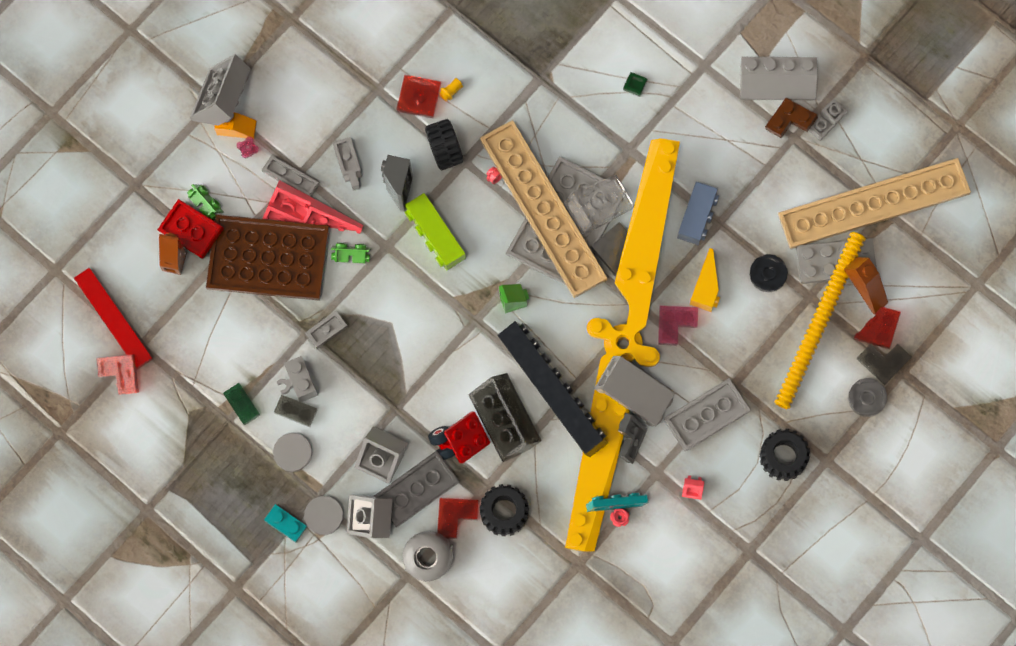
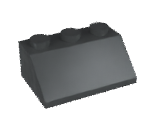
M387 155V159L383 160L381 165L382 177H384L383 183L386 184L387 191L400 211L404 212L413 179L410 159Z

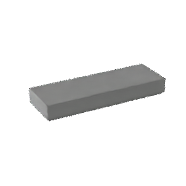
M273 155L270 156L262 169V172L277 181L281 180L310 197L313 196L320 185L317 180Z

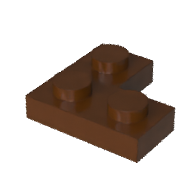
M785 98L766 124L765 129L780 138L783 137L791 124L808 132L818 116L816 113Z

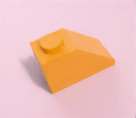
M234 112V117L229 122L214 126L216 134L219 136L254 139L257 121Z

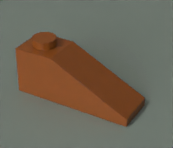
M856 257L844 268V271L871 312L877 314L888 304L880 274L870 258Z

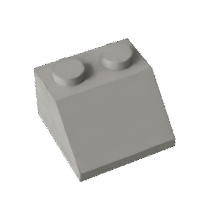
M373 427L364 438L354 468L389 484L403 458L408 443Z
M349 495L347 534L368 538H390L392 499Z

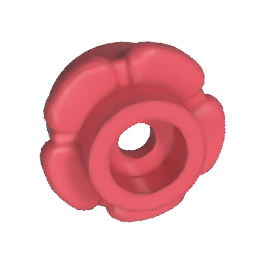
M495 167L490 168L486 173L487 181L492 184H496L502 178Z
M615 509L610 515L611 521L617 527L625 526L629 522L627 510Z

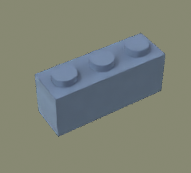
M696 181L677 239L699 245L700 240H705L708 231L705 229L706 223H711L714 214L710 211L712 206L717 205L719 195H716L718 188Z

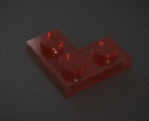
M135 354L96 358L98 377L116 376L118 395L139 393Z
M439 498L437 533L445 538L457 539L458 520L478 521L479 500Z

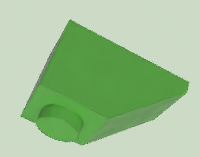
M521 284L499 286V297L505 314L527 307V300H529L528 292L526 289H522Z

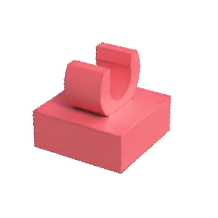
M690 475L685 478L682 497L701 500L704 488L702 478L699 477L698 480L691 479Z

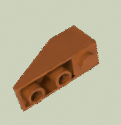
M172 233L159 234L160 268L162 271L181 275L186 252L179 238Z

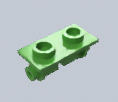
M191 185L193 188L187 192L188 198L196 207L203 203V206L199 209L202 214L214 220L216 213L224 212L220 208V203L208 194L209 191L205 186Z
M336 243V246L331 247V250H335V253L332 252L331 260H335V262L348 263L349 256H352V263L366 264V262H370V254H366V252H369L371 248L366 247V244H355V247L347 246V243Z

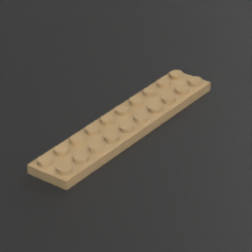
M512 120L480 137L481 143L573 298L607 280L605 273L514 121Z
M956 158L779 212L778 217L789 248L793 249L800 245H807L970 195L971 191L959 159Z

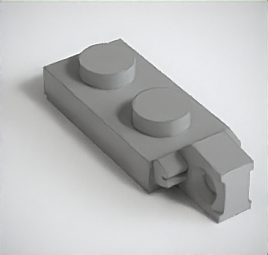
M351 137L332 142L345 182L350 181L353 190L360 189L357 178L362 177L361 169Z

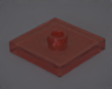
M404 75L397 112L434 118L441 82Z

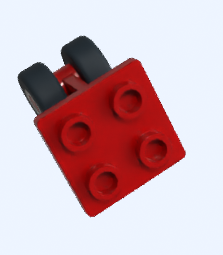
M471 411L451 427H438L428 435L430 443L434 446H439L440 449L437 452L443 460L456 456L461 464L490 444L474 411Z

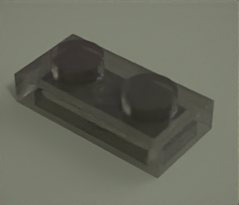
M281 395L274 413L311 427L317 413V408Z

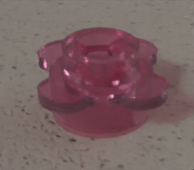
M247 137L243 142L236 144L243 158H248L258 152V147L253 143L252 137Z

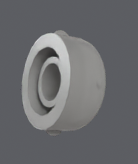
M424 531L415 534L403 549L404 570L421 581L439 579L451 567L453 545L437 532ZM429 547L435 551L437 557L433 565H424L420 561L419 552L422 548Z

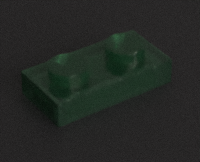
M240 383L223 392L244 426L260 416Z

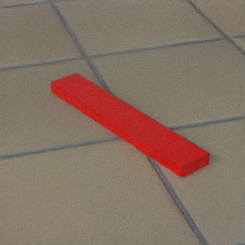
M88 268L74 277V280L134 367L138 370L151 361L152 357L92 270Z

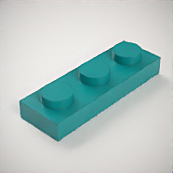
M632 493L628 497H622L620 494L610 496V499L598 496L592 498V501L586 504L587 512L642 507L648 503L647 495L640 496V493Z

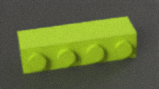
M425 193L405 204L406 211L404 213L410 222L414 221L416 232L420 237L424 236L426 239L425 245L430 252L434 251L437 256L435 259L440 267L444 266L447 271L466 259L465 252Z

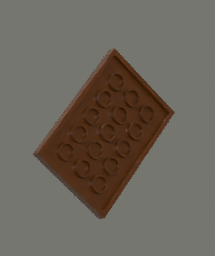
M216 215L215 222L224 229L211 247L206 282L207 290L320 301L329 226Z

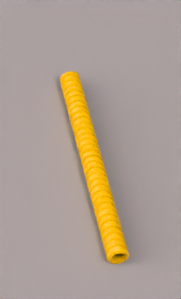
M850 232L849 234L851 237H848V243L844 245L846 248H843V254H840L841 259H838V264L835 265L836 270H833V275L830 276L829 286H826V291L823 292L824 297H821V302L818 303L819 307L816 308L817 312L813 314L812 323L808 325L809 329L806 330L807 334L803 336L805 339L801 341L800 350L796 352L795 361L791 363L793 366L789 368L790 372L786 374L788 377L784 379L785 383L781 385L783 388L779 390L780 394H777L778 399L774 403L781 408H791L792 399L796 397L795 393L798 392L797 387H800V382L803 381L802 376H805L804 372L808 370L809 361L813 359L814 350L818 348L817 344L820 343L819 338H822L821 334L825 332L824 328L827 327L826 323L830 321L831 312L835 310L836 301L840 299L838 296L842 294L843 285H846V279L849 278L844 268L859 256L858 253L861 252L860 247H863V242L866 241V238L857 232Z

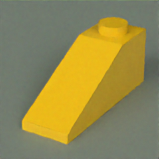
M709 248L692 294L690 305L711 312L713 307L717 308L720 297L717 296L719 289L714 252L712 248Z

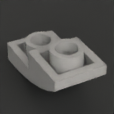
M833 99L821 111L809 131L821 141L843 118L847 110Z

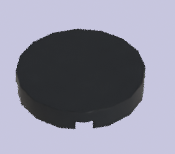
M766 254L754 260L750 267L749 276L755 288L769 293L783 287L787 280L788 270L781 258L776 255Z

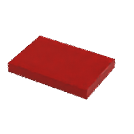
M178 199L157 230L164 235L166 233L175 234L184 248L203 259L224 228Z

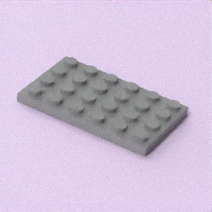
M559 156L548 176V180L593 253L594 251L591 249V246L603 236L625 196L626 190ZM525 217L506 251V255L566 285Z

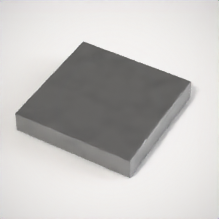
M620 222L591 246V249L614 276L617 275L627 236V231Z

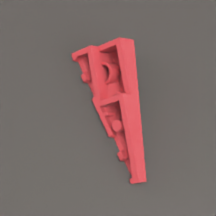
M281 180L278 181L262 218L265 220L327 225L329 228L338 229V231H357L358 234H360L363 225Z

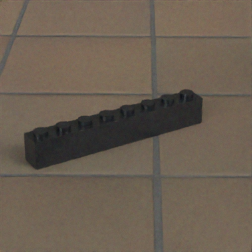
M514 321L497 336L583 453L588 457L593 456L608 444L605 439L607 437L606 433L601 427L597 428L594 422L596 420L589 412L586 413L583 407L585 405L578 397L575 398L572 395L573 389L567 382L563 383L561 380L562 374L556 367L553 369L549 364L552 362L545 352L541 353L538 349L541 346L536 339L529 337L528 333L530 331L523 323L520 325Z

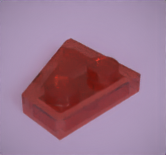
M881 307L876 312V315L865 324L862 330L855 334L854 340L890 349L901 312Z

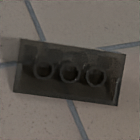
M507 373L492 376L468 394L502 462L530 450L542 441Z

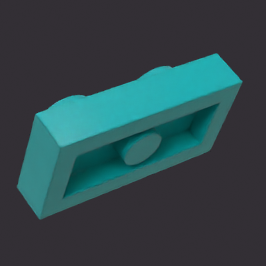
M276 504L264 519L266 523L295 543L307 529L305 524Z

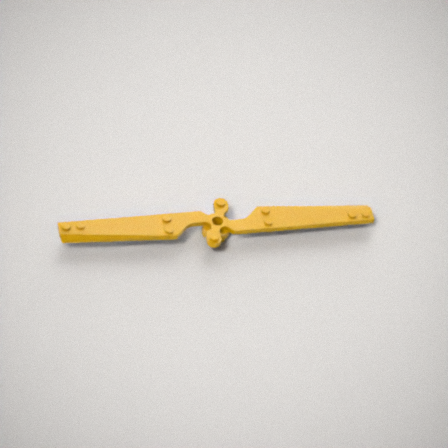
M660 138L651 140L615 279V285L629 304L627 324L612 327L609 321L600 318H593L587 324V332L591 337L604 340L606 352L600 359L596 384L613 356H622L630 363L635 360L640 366L654 367L660 360L657 349L643 346L642 337L639 332L647 324L680 141ZM620 340H626L629 346L621 349L617 344ZM594 390L590 414L596 420L594 422L597 428L601 427L606 433L607 437L605 439L608 444L591 457L584 453L582 454L565 545L566 549L582 552L595 551L605 510L587 512L586 504L592 501V498L598 496L608 499L623 440V435L618 431L619 424L625 413L629 414L630 410L605 393H599Z

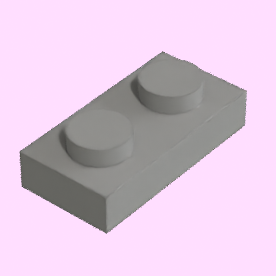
M334 311L305 332L315 348L318 349L348 326L338 312Z

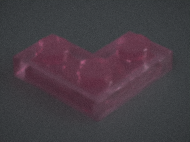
M660 306L658 345L677 346L678 327L697 328L698 307Z

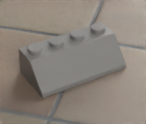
M236 54L209 68L190 116L192 121L219 126L224 122H229L234 117V110L239 104L238 100L244 90L243 87L248 80L250 67Z
M741 57L740 100H784L788 98L790 100L815 101L817 57Z

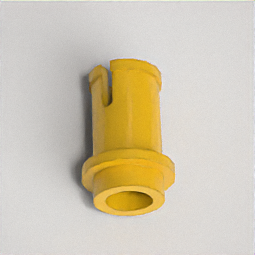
M455 78L445 88H441L439 95L445 101L451 100L452 96L463 88V85Z

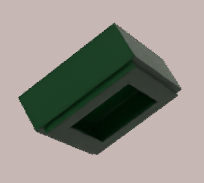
M630 72L623 90L640 97L648 79Z

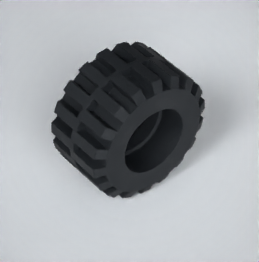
M444 119L427 125L425 132L438 168L442 171L462 164L463 155L451 122L448 119Z
M779 429L775 433L769 434V437H766L759 455L761 457L760 464L763 465L765 473L768 472L771 478L774 476L779 481L781 479L789 481V479H795L798 475H801L810 459V448H808V442L803 440L804 437L797 435V431L793 430V432H790L789 429L784 431ZM781 445L789 446L794 450L796 460L789 465L781 464L774 457V449Z
M501 484L497 488L495 486L492 487L491 491H487L484 498L482 497L480 516L482 523L487 527V530L492 531L495 535L501 534V536L506 537L508 534L511 536L515 532L521 531L529 517L528 501L524 493L520 492L517 487L512 488V485L508 484L507 486ZM503 500L512 502L516 507L514 517L506 521L497 519L493 514L494 505Z

